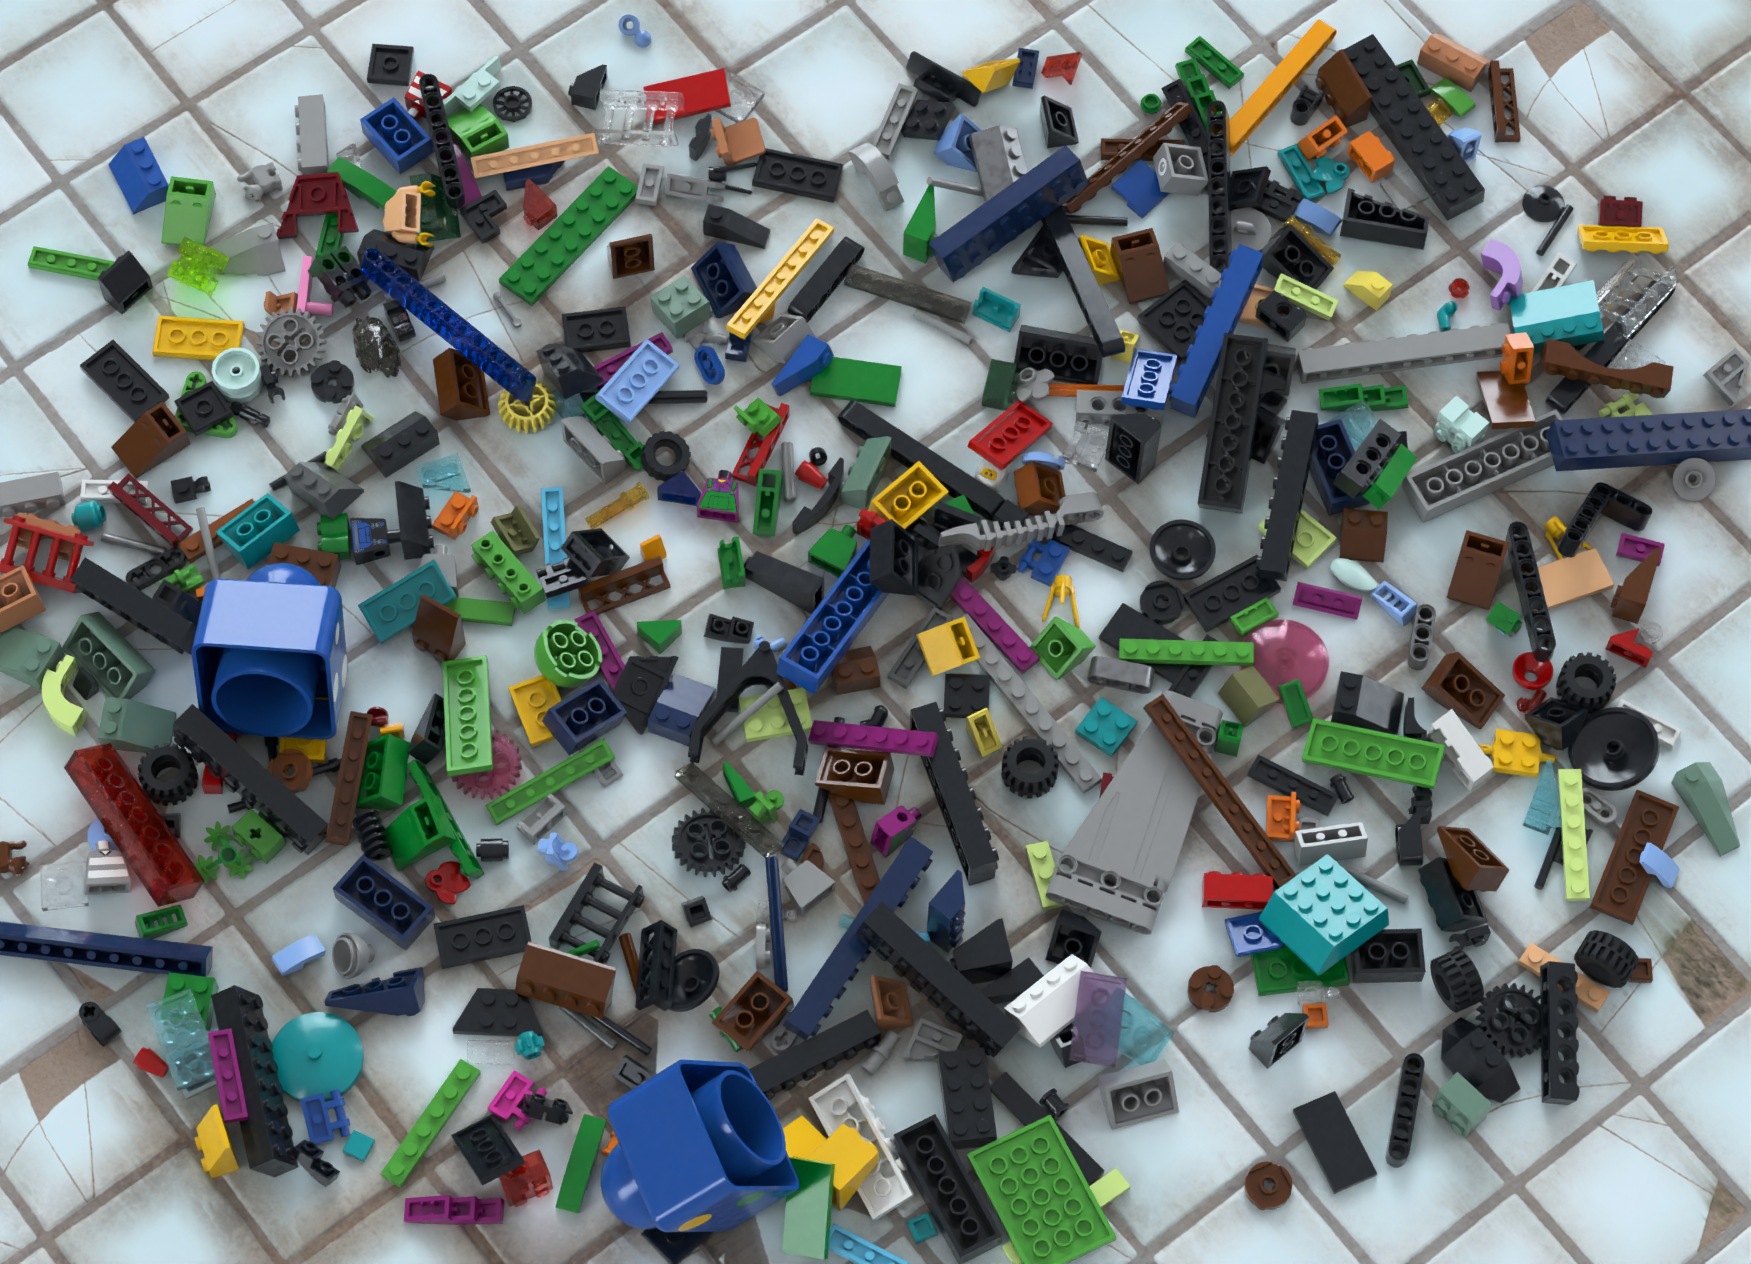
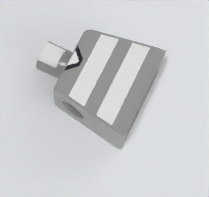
M98 841L95 844L96 851L88 853L84 895L128 893L131 878L122 851L110 850L109 841Z

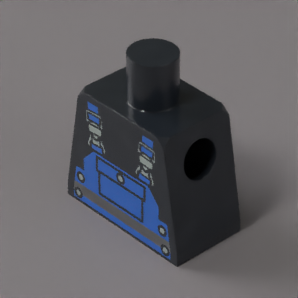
M350 518L356 565L390 556L389 544L401 542L400 529L388 531L386 519Z

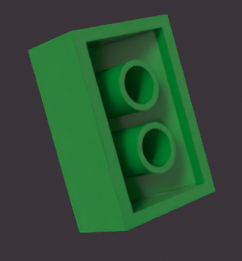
M391 734L368 741L355 808L390 810L402 805L410 742Z

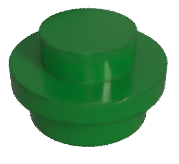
M1147 94L1141 100V109L1148 114L1157 113L1161 108V100L1155 94Z

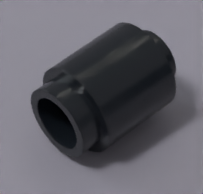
M503 838L481 839V843H476V857H481V862L509 859V842L503 841Z

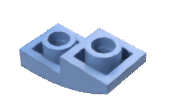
M1303 199L1292 214L1295 220L1309 224L1314 231L1330 237L1342 222V219L1331 211L1307 199Z

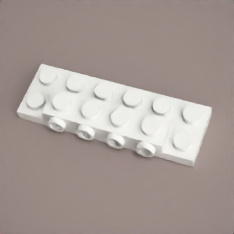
M844 1075L808 1098L829 1137L844 1123L849 1128L853 1127L856 1129L863 1140L873 1143L878 1149V1164L857 1190L873 1220L876 1221L915 1196L906 1180L907 1176L904 1171L907 1170L905 1162L901 1157L897 1159L894 1150L897 1149L896 1145L890 1137H885L883 1130L886 1127L879 1117L875 1118L872 1112L875 1109L874 1104L869 1097L865 1098L860 1094L851 1075Z

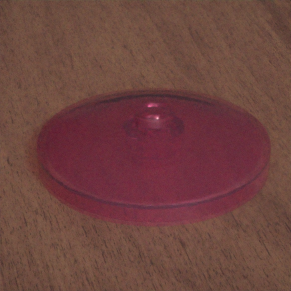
M1273 620L1256 627L1244 640V642L1254 643L1253 666L1279 697L1280 701L1278 703L1283 704L1277 688L1279 685L1300 679L1307 699L1314 695L1324 683L1329 667L1328 652L1318 634L1306 625L1292 620ZM1239 666V667H1240V670H1243V669L1248 668V667H1251V666Z

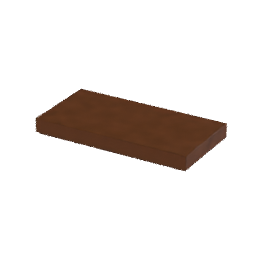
M1500 371L1477 372V383L1492 429L1535 427L1536 420L1524 383L1509 385L1504 374H1501Z

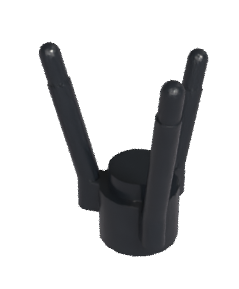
M757 163L709 167L710 181L722 183L727 180L726 171L756 167ZM728 184L725 186V189L752 194V191Z

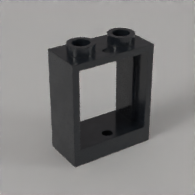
M602 528L573 531L561 547L589 578L610 575L621 571L630 558Z

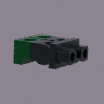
M346 246L314 259L308 270L312 277L316 276L324 285L326 292L331 295V300L334 303L340 300L346 308L356 302L355 293L361 300L367 299L372 293L367 284L370 277L367 273H364Z

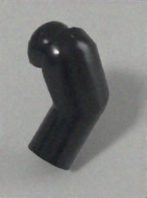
M883 705L876 706L872 718L860 721V725L883 727L888 717V710Z

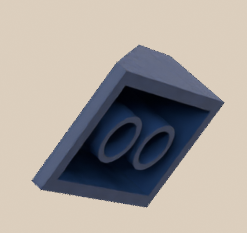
M674 673L650 714L648 731L689 746L693 725L708 708L716 688Z

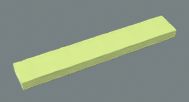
M1117 1168L1089 1186L1101 1208L1130 1189V1185ZM1011 1241L1002 1246L1003 1252L1012 1264H1022Z

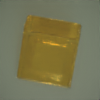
M1441 97L1432 100L1426 106L1439 126L1452 115V112Z

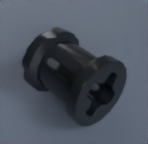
M1055 1088L1049 1090L1039 1100L1041 1105H1045L1050 1110L1054 1120L1061 1117L1070 1108L1068 1103H1064L1060 1099Z

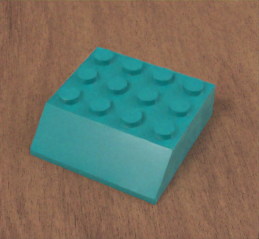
M1326 854L1277 889L1261 913L1259 921L1319 976L1389 925L1388 908Z

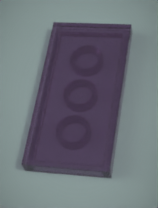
M1087 971L1080 972L1069 1060L1109 1067L1116 1066L1127 978Z

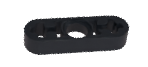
M171 548L130 570L126 575V583L140 591L173 574L176 569L180 570L185 566L186 557L184 552L180 548ZM176 556L179 558V561L175 562L172 560V557ZM163 561H166V564L169 566L168 568H166ZM159 565L162 567V570L158 574H152L150 572L151 567ZM145 571H146L147 576H148L147 579H146V576H145L144 573H143V572H145ZM137 577L140 582L136 583L133 581V578Z

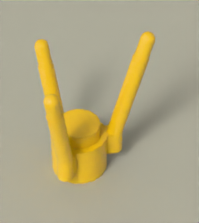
M1554 516L1544 525V529L1547 531L1544 536L1549 540L1556 556L1560 560L1563 557L1558 551L1553 538H1562L1567 526L1557 516ZM1586 542L1583 543V548L1585 547L1588 550L1591 549V546L1589 544H1587Z
M1058 575L1055 577L1054 584L1051 585L1042 621H1045L1055 593L1056 596L1060 597V604H1064V598L1070 595L1075 626L1079 629V616L1072 578L1068 575Z

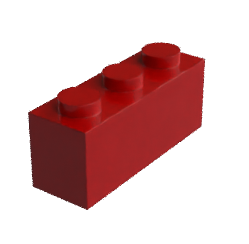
M1210 871L1204 873L1202 880V907L1264 910L1273 895V876H1267L1262 873L1244 875L1241 872L1221 874L1218 871Z

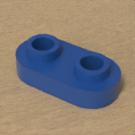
M699 346L695 351L694 360L704 380L708 384H720L725 377V369L712 347Z

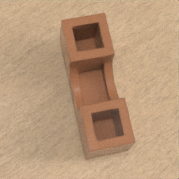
M19 512L17 515L26 518L25 522L71 536H74L75 533L82 534L81 530L73 525L64 526L55 520L40 519L31 513L23 514ZM21 528L17 546L29 549L33 531ZM42 534L41 539H54L53 536H49L46 534ZM62 540L58 558L70 561L75 543Z

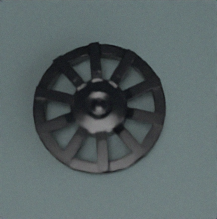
M505 87L494 96V112L502 120L512 121V123L525 119L532 109L531 96L521 87ZM513 91L520 92V93H519V95L517 96V95H514V94H513ZM510 92V95L505 96L504 93ZM523 94H524V95L526 96V98H527V99H524V100H520V98L522 97ZM501 96L504 99V102L497 100ZM529 102V105H528V106H523V105H521V104H524V103ZM496 104L504 106L497 109Z

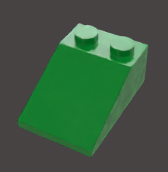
M931 185L926 189L903 234V255L925 264L929 257L934 256L929 243L938 236L935 234L934 186Z

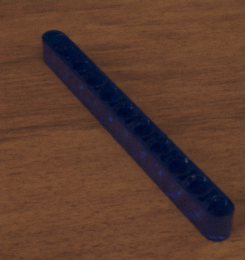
M368 248L364 251L360 269L366 277L520 401H529L533 398L537 379L531 372L381 251L375 248Z

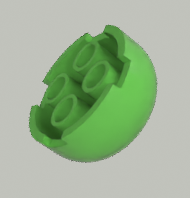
M558 620L551 623L539 635L534 648L535 662L541 674L551 683L565 688L578 687L588 682L597 673L599 665L602 663V652L595 637L591 632L587 634L577 626V622L571 620Z

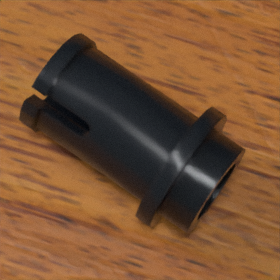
M1337 774L1330 779V787L1335 789L1341 803L1345 804L1355 797L1346 783L1347 778L1342 776V774Z
M740 864L729 876H724L721 883L727 891H736L738 889L737 886L750 876L751 872L744 864Z

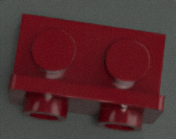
M1603 196V199L1597 201V205H1599L1598 225L1641 227L1643 201H1637L1636 197H1624V200H1616V196Z

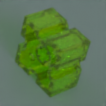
M184 236L177 251L181 254L179 261L173 260L167 276L212 296L219 282L215 279L218 271L223 273L229 257Z

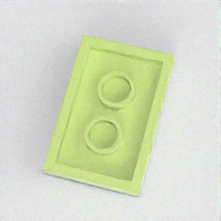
M1301 509L1292 558L1305 569H1308L1336 542L1337 537L1303 509ZM1264 519L1258 525V530L1266 535L1267 529H1264Z
M805 689L788 690L804 733L811 732L812 721ZM778 694L743 723L746 742L793 735ZM762 695L739 698L740 711L743 712Z

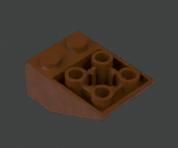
M1153 228L1112 237L1110 252L1129 304L1163 296L1170 291L1159 244Z
M162 401L146 411L111 448L134 478L137 479L190 445L187 431Z
M1466 530L1447 598L1490 610L1509 542Z

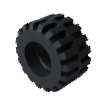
M1583 652L1578 653L1577 657L1573 655L1569 658V661L1566 660L1560 671L1556 683V688H1558L1557 695L1562 696V701L1587 708L1588 714H1590L1591 710L1596 712L1600 708L1603 709L1607 702H1609L1616 686L1615 681L1617 678L1616 674H1613L1614 668L1613 666L1609 667V661L1606 659L1604 661L1601 660V656L1598 654L1596 657L1592 656V653L1589 652L1585 656ZM1575 678H1590L1596 683L1597 688L1594 690L1584 689L1576 683Z
M1024 736L1022 741L1018 738L1014 740V745L1011 743L1008 745L1007 751L1003 754L1002 779H1004L1006 787L1010 786V791L1013 794L1018 792L1019 797H1023L1024 794L1027 795V798H1032L1033 795H1036L1038 798L1042 796V792L1047 794L1050 791V787L1053 788L1059 768L1058 754L1056 751L1053 752L1054 747L1051 744L1046 745L1047 741L1043 738L1041 741L1037 740L1038 737L1033 736V739H1028V736ZM1032 760L1039 763L1043 769L1036 774H1026L1017 765L1023 761Z
M163 743V747L160 748L159 745L154 746L155 750L151 751L149 749L146 752L147 756H142L140 759L141 764H138V778L143 791L150 800L153 798L156 804L162 802L163 806H168L169 803H172L174 806L178 805L177 801L179 800L183 803L187 800V795L192 796V788L196 789L198 785L196 781L198 780V773L194 760L185 748L179 749L177 744H173L170 747L168 743ZM173 767L180 770L178 776L171 781L162 782L156 779L159 772L165 768Z
M1598 930L1590 931L1586 935L1574 956L1575 963L1588 977L1612 988H1622L1625 986L1639 963L1636 952L1626 942L1610 933Z
M1457 948L1431 960L1430 970L1433 983L1442 1001L1450 1010L1457 1013L1484 999V989L1479 972L1464 951Z

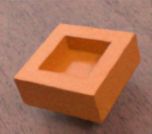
M1326 1003L1303 1004L1302 1012L1309 1016L1306 1029L1328 1028Z

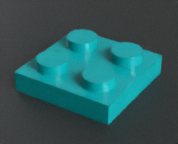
M1100 697L1075 729V734L1110 757H1113L1137 726L1138 721Z

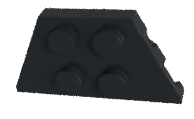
M1045 223L1016 261L1011 273L1058 278L1063 272L1057 254L1053 249L1055 245L1048 238V229H1046L1047 225Z
M630 656L612 694L627 711L625 717L638 734H644L650 714L656 701L662 694L679 657Z
M477 988L453 1027V1034L518 1037L524 1032L534 1031L537 1036L542 1035L543 1038V1031L528 997L515 993V989Z

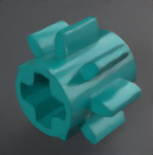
M534 1031L520 1034L516 1041L517 1044L514 1045L517 1055L522 1054V1057L526 1060L539 1057L543 1050L542 1047L545 1046L542 1035L537 1036Z

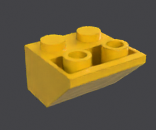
M965 616L916 634L931 676L980 659Z

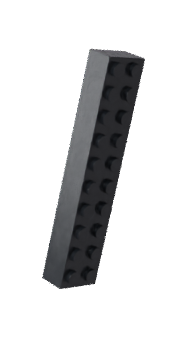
M1374 34L1343 49L1372 96L1370 113L1448 221L1484 201V187Z

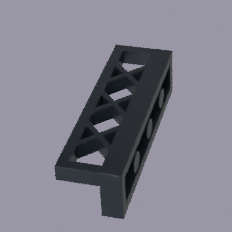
M663 920L649 925L641 931L635 1008L638 1010L654 1004L666 1011L672 1006L677 929ZM654 933L653 937L649 941V935ZM651 951H652V956L650 957V959H649L648 962H647V957L649 956V954H650ZM651 970V974H650V976L648 977V979L646 980V976H647V974L649 973V971ZM649 990V997L644 999V996Z

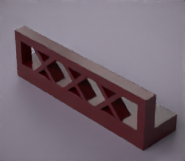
M129 473L118 484L113 481L107 487L116 499L172 547L177 548V544L193 531L190 525ZM130 481L135 485L136 494H128L123 490V487ZM149 497L152 507L144 508L139 503V498ZM155 511H165L168 521L161 522L155 517ZM171 525H182L185 530L178 537L171 531Z

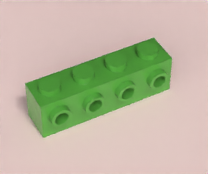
M493 530L471 544L473 550L471 556L478 566L482 565L485 568L484 572L487 577L497 582L498 589L503 595L507 594L510 597L509 601L515 609L519 608L526 614L546 600L542 586Z

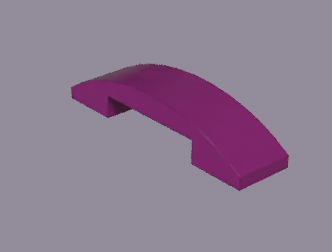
M452 137L465 193V204L462 207H465L481 198L482 195L464 155Z

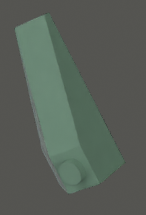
M1695 762L1677 771L1671 783L1720 857L1740 847L1722 779L1710 762Z

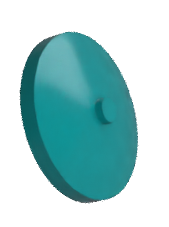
M313 1012L298 1016L285 1024L272 1042L273 1058L278 1066L277 1075L283 1092L299 1102L302 1098L321 1093L324 1095L325 1102L332 1101L330 1091L338 1089L340 1095H344L356 1083L363 1068L364 1052L357 1032L347 1021L330 1013Z

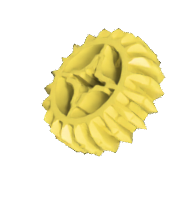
M529 377L526 379V382H522L519 378L518 384L511 381L510 388L505 387L504 393L500 394V401L498 402L499 415L502 417L504 424H508L510 429L516 427L518 433L522 429L525 430L526 434L531 429L536 433L538 427L544 430L545 423L550 424L551 418H555V410L557 409L556 396L552 393L551 387L547 388L545 382L539 384L537 378L533 382L530 381ZM525 401L527 402V405H530V410L528 409V406H525Z

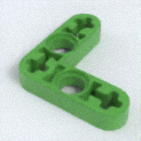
M201 372L190 373L186 378L181 397L194 390L193 383L197 380H200V383H197L196 389L207 384L204 374ZM177 408L176 419L187 432H193L186 421L182 423L184 417ZM230 418L202 434L232 438L238 432V427L235 419ZM227 424L231 425V427H229L227 430H224V427H227Z

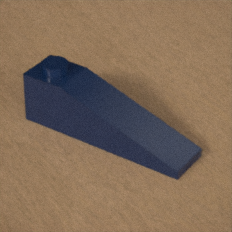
M423 968L397 971L393 973L394 977L382 981L377 977L362 987L359 984H354L330 991L324 1001L325 1006L396 1016L416 1015L421 1012L425 1003Z

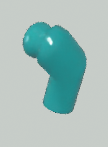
M1454 301L1445 303L1437 312L1442 332L1451 329L1449 319L1458 309Z

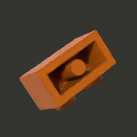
M1335 115L1306 135L1297 145L1308 161L1314 156L1318 159L1328 152L1326 150L1327 147L1331 146L1333 149L1342 142L1341 137L1348 130L1338 116Z
M1370 130L1349 143L1347 154L1372 183L1393 171L1395 162L1393 154L1384 148L1380 139L1374 136Z
M1526 332L1505 335V343L1501 347L1503 360L1500 361L1501 374H1504L1509 385L1530 382L1534 346Z

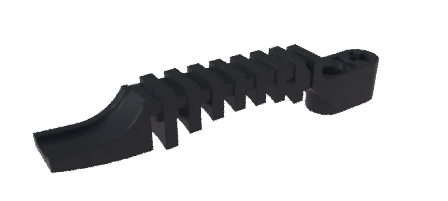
M1414 697L1408 698L1404 713L1403 737L1430 742V738H1427V731L1415 719ZM1420 786L1412 788L1414 797L1411 798L1412 806L1408 810L1409 814L1414 815L1405 824L1396 825L1395 838L1399 866L1423 865L1420 824H1429L1432 817L1431 809L1433 804L1431 800L1432 790L1430 788Z

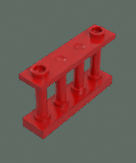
M13 515L12 518H4V523L13 526L5 556L0 561L1 573L6 574L19 567L14 565L13 557L21 528L32 530L33 534L25 564L22 565L25 566L32 581L71 593H81L75 588L77 584L70 579L78 568L83 545H94L93 541L87 540L88 536L79 533L71 536L25 522L26 518ZM46 534L53 536L54 539L46 569L40 573L35 571L34 562L41 536ZM62 540H67L75 544L67 574L61 579L55 577L56 573L54 570Z

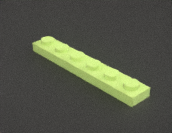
M1558 769L1566 901H1589L1590 891L1581 769Z

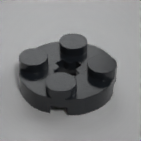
M332 360L319 366L310 376L313 394L321 402L341 403L343 398L347 395L351 396L353 392V373L346 365L341 364L337 360ZM330 380H337L336 386L332 384L328 386L327 384Z
M1167 581L1152 582L1145 587L1140 596V610L1144 616L1158 624L1171 623L1181 616L1184 606L1183 593L1177 586L1174 587ZM1159 598L1168 602L1165 606L1157 605Z

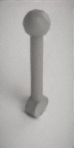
M495 292L493 294L494 300H497L513 321V326L519 328L521 320L513 315L501 299V294Z

